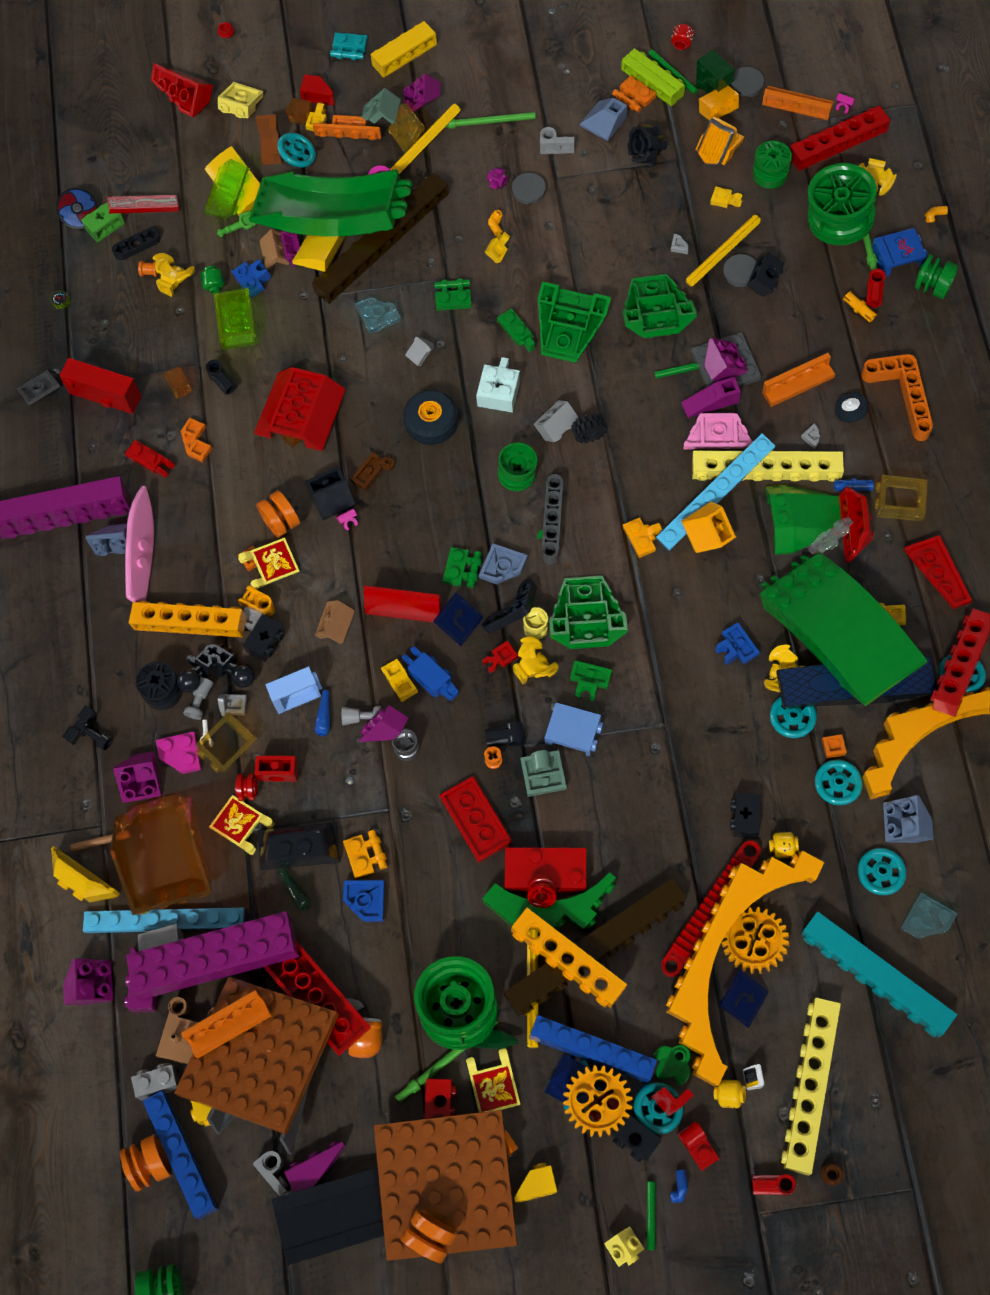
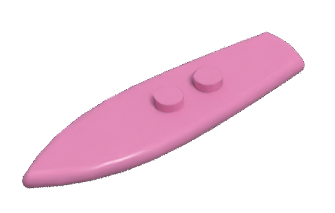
M141 486L132 502L126 530V598L131 602L139 603L147 599L154 547L153 511L146 486Z

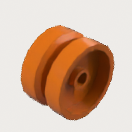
M279 490L270 494V502L263 499L256 503L263 521L277 538L286 534L285 525L293 529L300 524L294 509Z
M415 1210L410 1221L416 1229L406 1228L400 1239L418 1254L442 1264L448 1254L447 1249L442 1244L447 1246L453 1245L458 1234L435 1217L423 1211Z

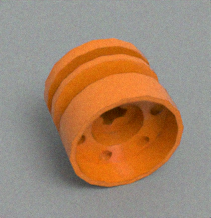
M156 1134L141 1140L142 1151L135 1144L130 1145V1151L128 1148L120 1150L124 1174L136 1192L143 1190V1184L146 1187L151 1186V1175L157 1182L172 1176L170 1162Z

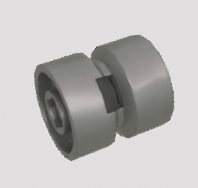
M402 729L401 733L392 740L394 752L400 760L411 761L417 757L419 743L417 736L412 730Z

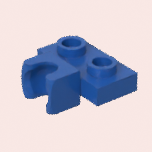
M257 260L249 266L244 262L231 271L250 299L265 290L261 284L271 278L270 273L265 269L261 260Z
M739 623L724 630L722 636L725 640L715 647V651L718 654L721 652L728 653L725 656V665L733 662L737 657L744 665L760 654Z

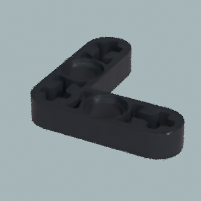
M527 579L520 584L513 605L488 617L482 623L483 629L488 634L530 613L537 591V585L533 580Z

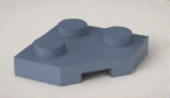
M493 543L480 571L479 578L499 584L521 575L528 555Z

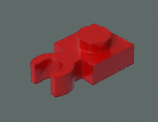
M506 641L491 651L493 657L484 658L482 663L483 665L492 663L493 665L488 668V672L492 673L496 670L497 665L500 664L504 668L518 659V655L509 642Z

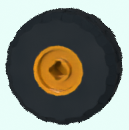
M426 390L415 394L409 399L404 408L406 430L411 438L421 444L434 445L443 443L452 437L457 429L458 411L454 401L444 392L442 393L437 390Z

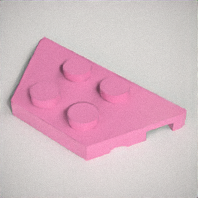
M700 413L696 424L690 431L689 437L684 442L683 449H746L754 441L750 439L748 431L742 425L737 413Z

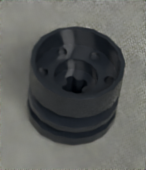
M151 662L139 670L136 676V687L144 701L151 708L156 710L170 709L179 702L182 696V691L178 688L176 682L177 675L168 664Z

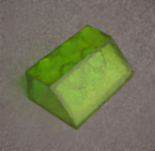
M232 159L222 164L218 169L203 213L227 219L235 215L238 210L237 202L244 193V190H242L243 185L246 184L249 178V174H247L249 168Z

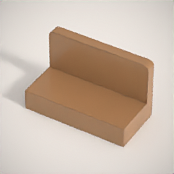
M270 229L260 239L264 264L267 269H270L276 262L285 265L290 264L285 260L283 249L285 245L282 244L281 232Z
M339 600L327 602L315 636L320 639L330 638L342 644L355 611Z

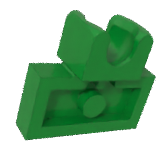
M575 660L570 681L578 682L576 697L580 698L582 692L589 691L590 700L594 701L598 688L608 689L612 669Z

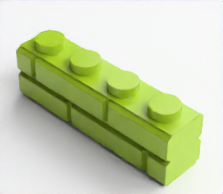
M634 48L629 55L627 54L622 59V71L656 92V96L671 107L684 96V82L673 77L669 70L662 69L656 61H651L644 52H639Z

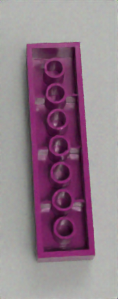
M118 476L0 501V539L16 538L19 535H31L38 531H50L57 527H69L76 523H88L95 519L125 515L129 513L131 508L129 492L121 477Z
M285 911L127 954L126 957L132 995L138 1000H143L299 957L292 918Z

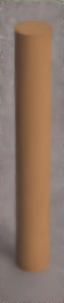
M129 830L70 844V849L74 852L127 839L131 836Z

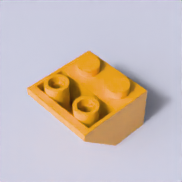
M712 501L681 521L696 553L721 548L736 538L723 507Z

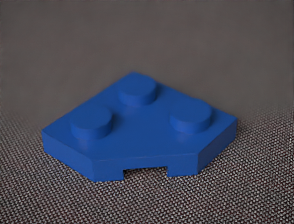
M384 880L344 881L343 901L363 922H383Z

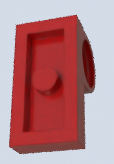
M696 1121L677 1133L701 1171L719 1160V1157L707 1141L704 1131Z

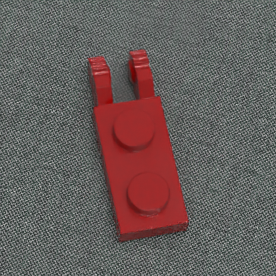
M137 440L124 453L127 458L154 474L157 473L165 478L168 476V473L160 466L163 464L170 469L175 467L173 462Z

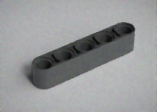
M557 474L550 475L546 481L542 560L549 565L555 564L558 561L560 547L563 479ZM557 484V485H559V486H558V487H552L551 485ZM551 501H557L558 503H556V504H551L550 502H551ZM554 517L556 520L550 521L549 518ZM550 534L555 535L554 538H549L547 536ZM548 551L554 552L553 555H547L546 553Z

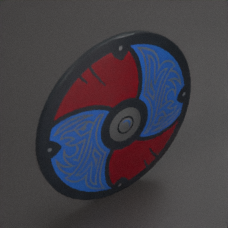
M82 188L65 190L60 194L56 202V212L63 224L73 229H84L85 227L81 219L98 209L94 196Z

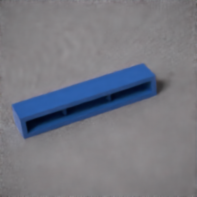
M539 1015L535 1019L529 1039L599 1066H605L607 1069H613L615 1072L644 1083H648L651 1080L657 1060Z
M160 1091L143 1100L194 1218L200 1220L219 1210L167 1093Z

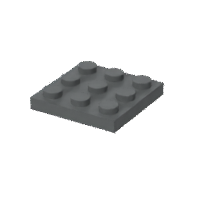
M742 332L722 338V340L734 342L738 347L740 356L746 362L748 372L735 377L738 386L741 387L760 381L762 376ZM708 343L691 348L692 356L698 364V370L706 388L718 382L710 378L704 366Z

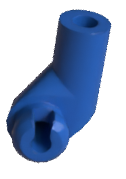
M678 1170L675 1172L677 1191L673 1190L670 1192L672 1203H682L688 1190L686 1171Z

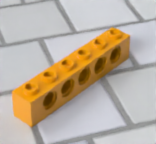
M140 601V603L133 602L129 624L134 630L243 637L247 616L241 608L235 606L223 608L218 605L205 607L200 604L187 606L183 603L170 605L165 602L154 604L148 601Z
M526 908L513 924L511 932H513L512 936L521 943L524 941L529 945V949L534 954L544 956L547 964L562 970V975L570 981L575 980L580 984L579 988L583 992L593 994L597 997L595 1000L603 1007L608 1006L611 1008L626 989L627 984L530 909ZM534 929L540 933V936L532 938L528 933ZM552 942L557 948L549 951L546 949L545 944ZM570 955L573 958V962L566 964L562 961V957ZM580 968H587L590 975L583 977L579 974L578 970ZM597 981H604L607 987L600 990L596 987L595 983Z

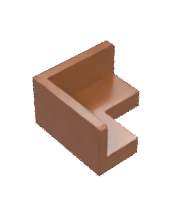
M276 114L256 116V123L261 138L262 165L282 164V157L277 149V143L281 134Z

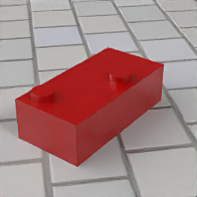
M68 358L59 375L69 394L100 403L106 408L112 407L133 414L142 397L133 378Z
M505 848V890L510 893H528L529 881L536 876L543 875L555 881L556 893L586 892V848Z

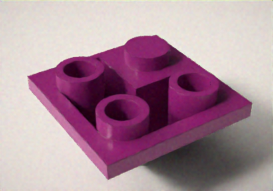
M425 73L412 84L406 86L403 91L402 117H408L439 98L441 83Z
M716 338L709 339L704 366L712 380L721 381L748 372L746 362L740 356L738 347L734 342Z
M154 751L133 755L113 767L122 803L162 795L159 768Z
M73 959L63 984L64 1005H89L113 1001L111 960Z

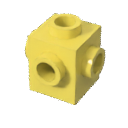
M630 1226L604 1243L618 1267L626 1262L628 1266L639 1259L637 1254L644 1250Z

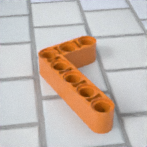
M906 354L867 360L862 370V379L868 383L899 379L913 437L918 441L927 440L933 428V423L916 358L913 355Z

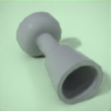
M201 677L199 688L193 692L195 698L192 706L184 709L183 714L196 720L202 719L203 712L199 707L202 699L207 697L214 684L212 681Z
M375 706L372 712H360V709L342 707V725L359 723L361 719H371L382 709V706Z

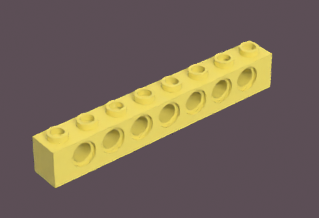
M693 451L692 479L699 481L716 479L727 468L726 466L730 465L743 451ZM771 451L743 480H809L812 482L828 480L834 482L835 479L841 480L844 473L843 452Z
M815 998L813 1003H809L807 1015L810 1016L809 1024H805L803 1036H807L806 1044H802L800 1050V1057H803L802 1065H798L796 1077L799 1078V1084L794 1086L792 1099H796L795 1107H791L789 1112V1120L792 1121L791 1129L787 1128L785 1142H788L787 1151L783 1150L781 1158L784 1170L808 1176L812 1174L841 1003ZM816 1018H823L826 1021V1027H819L816 1023ZM819 1038L823 1043V1047L816 1048L812 1040ZM810 1059H815L819 1062L818 1069H812L809 1066ZM812 1080L816 1085L815 1090H808L805 1086V1081ZM802 1101L811 1103L812 1110L810 1112L802 1109ZM799 1122L807 1124V1133H801L798 1130ZM798 1143L804 1147L805 1152L803 1155L795 1153V1144Z

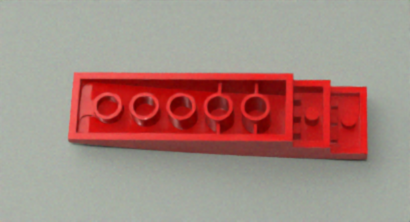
M297 942L299 957L264 966V968L287 996L336 1011L339 1014L327 1043L340 1056L369 1031L371 1027Z

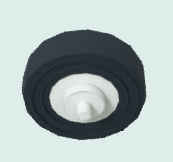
M859 393L846 394L837 400L835 404L836 416L843 422H856L862 419L868 412L867 399Z

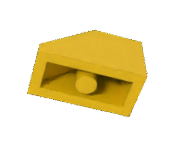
M546 1163L534 1165V1170L529 1171L515 1195V1203L557 1193L551 1165L547 1166Z

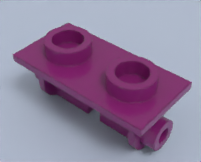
M282 231L280 237L282 244L285 245L283 247L285 260L291 264V267H294L296 264H292V261L300 249L298 234Z

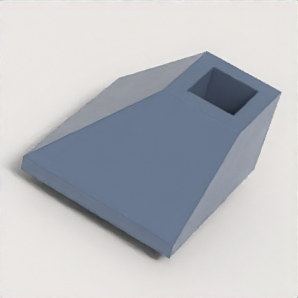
M615 98L598 101L580 123V127L608 142L627 119V105Z
M127 524L109 525L86 535V540L95 555L125 554Z
M916 795L883 803L885 842L918 843L934 839L932 818L920 796Z

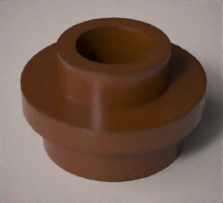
M828 1163L821 1170V1178L827 1185L835 1186L842 1181L843 1171L837 1164ZM830 1170L835 1172L834 1179L828 1176Z

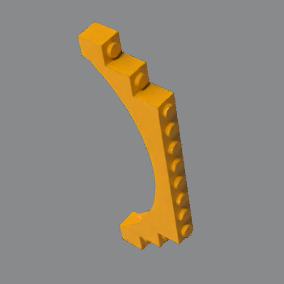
M990 687L983 689L980 693H966L956 717L933 710L934 702L927 704L925 708L918 709V707L907 710L906 713L899 714V712L888 715L884 726L889 740L884 739L877 742L873 750L879 768L877 766L868 768L862 777L870 800L890 794L892 790L891 782L900 762L924 737L938 728L959 719L990 714Z
M801 851L797 855L794 854L789 863L791 867L771 857L767 861L764 860L759 868L761 873L742 863L737 867L733 866L728 876L731 879L728 885L725 884L719 894L722 898L719 903L716 902L711 910L713 916L710 921L707 920L702 928L704 934L701 940L697 939L694 944L693 950L695 953L692 958L689 957L684 965L686 971L683 977L679 976L675 983L676 992L674 995L671 994L665 1004L668 1007L666 1013L687 1023V1026L684 1025L678 1035L681 1038L679 1044L701 1055L700 1058L697 1056L692 1064L694 1069L692 1075L712 1086H719L728 1067L722 1064L711 1033L708 1015V988L715 956L729 928L740 914L763 895L792 883L802 881L812 883L816 881L824 864L823 861Z

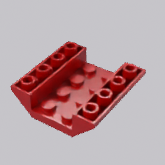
M294 367L278 372L254 434L272 439L273 434L277 433L304 440L306 448L323 452L346 389L323 374Z

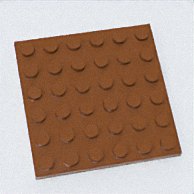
M228 977L211 1015L256 990L265 999L272 1016L198 1059L192 1054L174 1093L179 1097L287 1135L339 1014L336 1011Z
M502 1110L374 1125L387 1261L424 1257L408 1247L400 1239L406 1228L416 1229L410 1221L415 1210L423 1211L435 1217L456 1231L458 1235L453 1245L447 1246L442 1244L447 1249L448 1254L518 1245Z

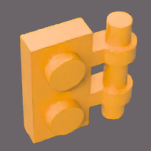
M375 830L368 832L370 839L365 842L362 834L343 841L355 879L375 873L373 869L375 864L379 865L380 870L387 868L385 861L387 857L382 852L381 840ZM373 847L375 856L370 858L367 849Z

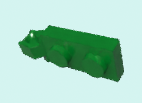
M512 308L497 317L498 323L517 346L521 347L524 345L529 352L535 349L532 333Z

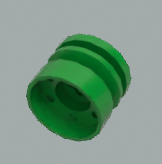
M767 141L757 148L752 176L759 186L774 189L782 186L788 179L792 154L784 143Z
M930 253L918 272L915 290L919 291L922 285L925 284L923 293L926 294L930 287H933L932 296L944 300L954 280L959 264L948 260L941 267V257H938L935 264H933L935 255Z
M517 442L510 443L502 449L498 459L497 476L503 487L510 491L518 492L526 490L533 484L538 459L532 447Z
M169 1264L167 1269L165 1266H160L158 1276H156L153 1269L138 1271L135 1275V1295H184L182 1279L176 1264Z

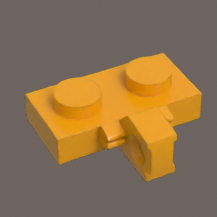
M639 517L623 524V529L638 558L656 551L652 541L655 540V536L662 532L659 523L649 527L648 524L643 525Z

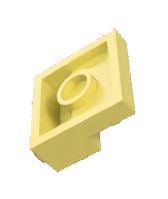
M233 82L218 96V109L223 113H232L238 118L248 119L256 111V104L263 98V91Z

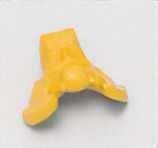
M869 158L867 167H865L864 163L858 166L866 169L875 179L876 193L878 192V185H881L878 195L882 196L891 189L897 174L893 175L890 168L884 171L886 161Z
M158 253L153 256V260L156 261V272L161 274V279H158L156 284L160 292L172 297L174 289L195 273L194 266L188 267L186 270L175 265L171 267L169 264L175 263V261L168 254Z
M528 636L520 640L522 645L518 656L522 660L520 663L513 665V671L522 684H525L528 678L534 676L535 678L551 677L557 673L559 666L556 662L550 665L547 658L541 652L535 654L536 649H542V644L537 638Z
M790 645L777 646L769 655V661H779V665L772 664L769 673L770 680H764L765 687L771 691L780 692L776 674L777 670L799 667L795 663L798 657L789 650Z

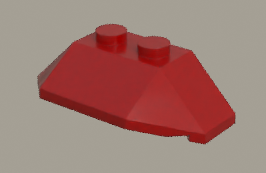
M845 487L839 494L845 563L849 564L872 541L874 534L873 530H871L872 515L869 512L866 496L850 487Z

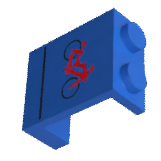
M915 228L877 237L873 240L872 247L874 254L877 255V264L886 276H890L892 267L916 261L921 268L923 262L928 257L926 249L922 247L921 237L916 233Z

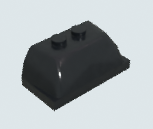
M337 822L258 830L260 870L340 863Z

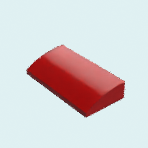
M364 586L365 613L368 615L438 623L437 620L442 615L440 595Z

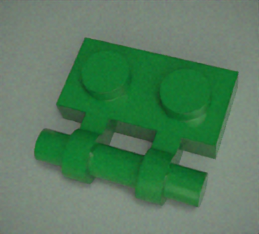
M457 278V280L453 281L443 279L440 282H435V289L442 288L441 292H435L436 310L472 308L470 289L463 290V287L470 286V279L463 280L462 278ZM458 287V290L448 291L447 289Z
M451 547L443 584L461 587L464 580L468 581L467 587L474 588V584L478 580V568L482 563V553L475 551L474 556L470 558L469 550ZM467 565L471 566L468 573L465 572Z

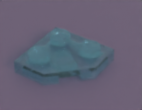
M372 297L355 303V308L369 335L401 322V316L393 303H383Z
M920 893L901 929L918 939L947 933L958 913Z

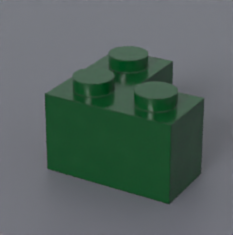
M714 50L697 59L696 84L704 92L708 93L713 89L719 92L734 82L735 69Z

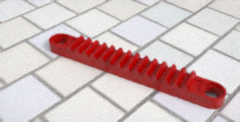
M746 841L742 844L678 936L661 963V970L665 976H677L684 968L687 959L695 952L693 950L694 944L697 939L701 940L704 934L702 928L707 920H711L713 916L711 910L716 902H720L722 896L719 894L725 884L728 885L731 879L728 876L733 866L737 867L742 863L752 868L758 860L761 848L756 842ZM753 847L756 854L752 857L747 856L745 848ZM668 961H674L677 964L675 971L670 972L666 969L665 965Z

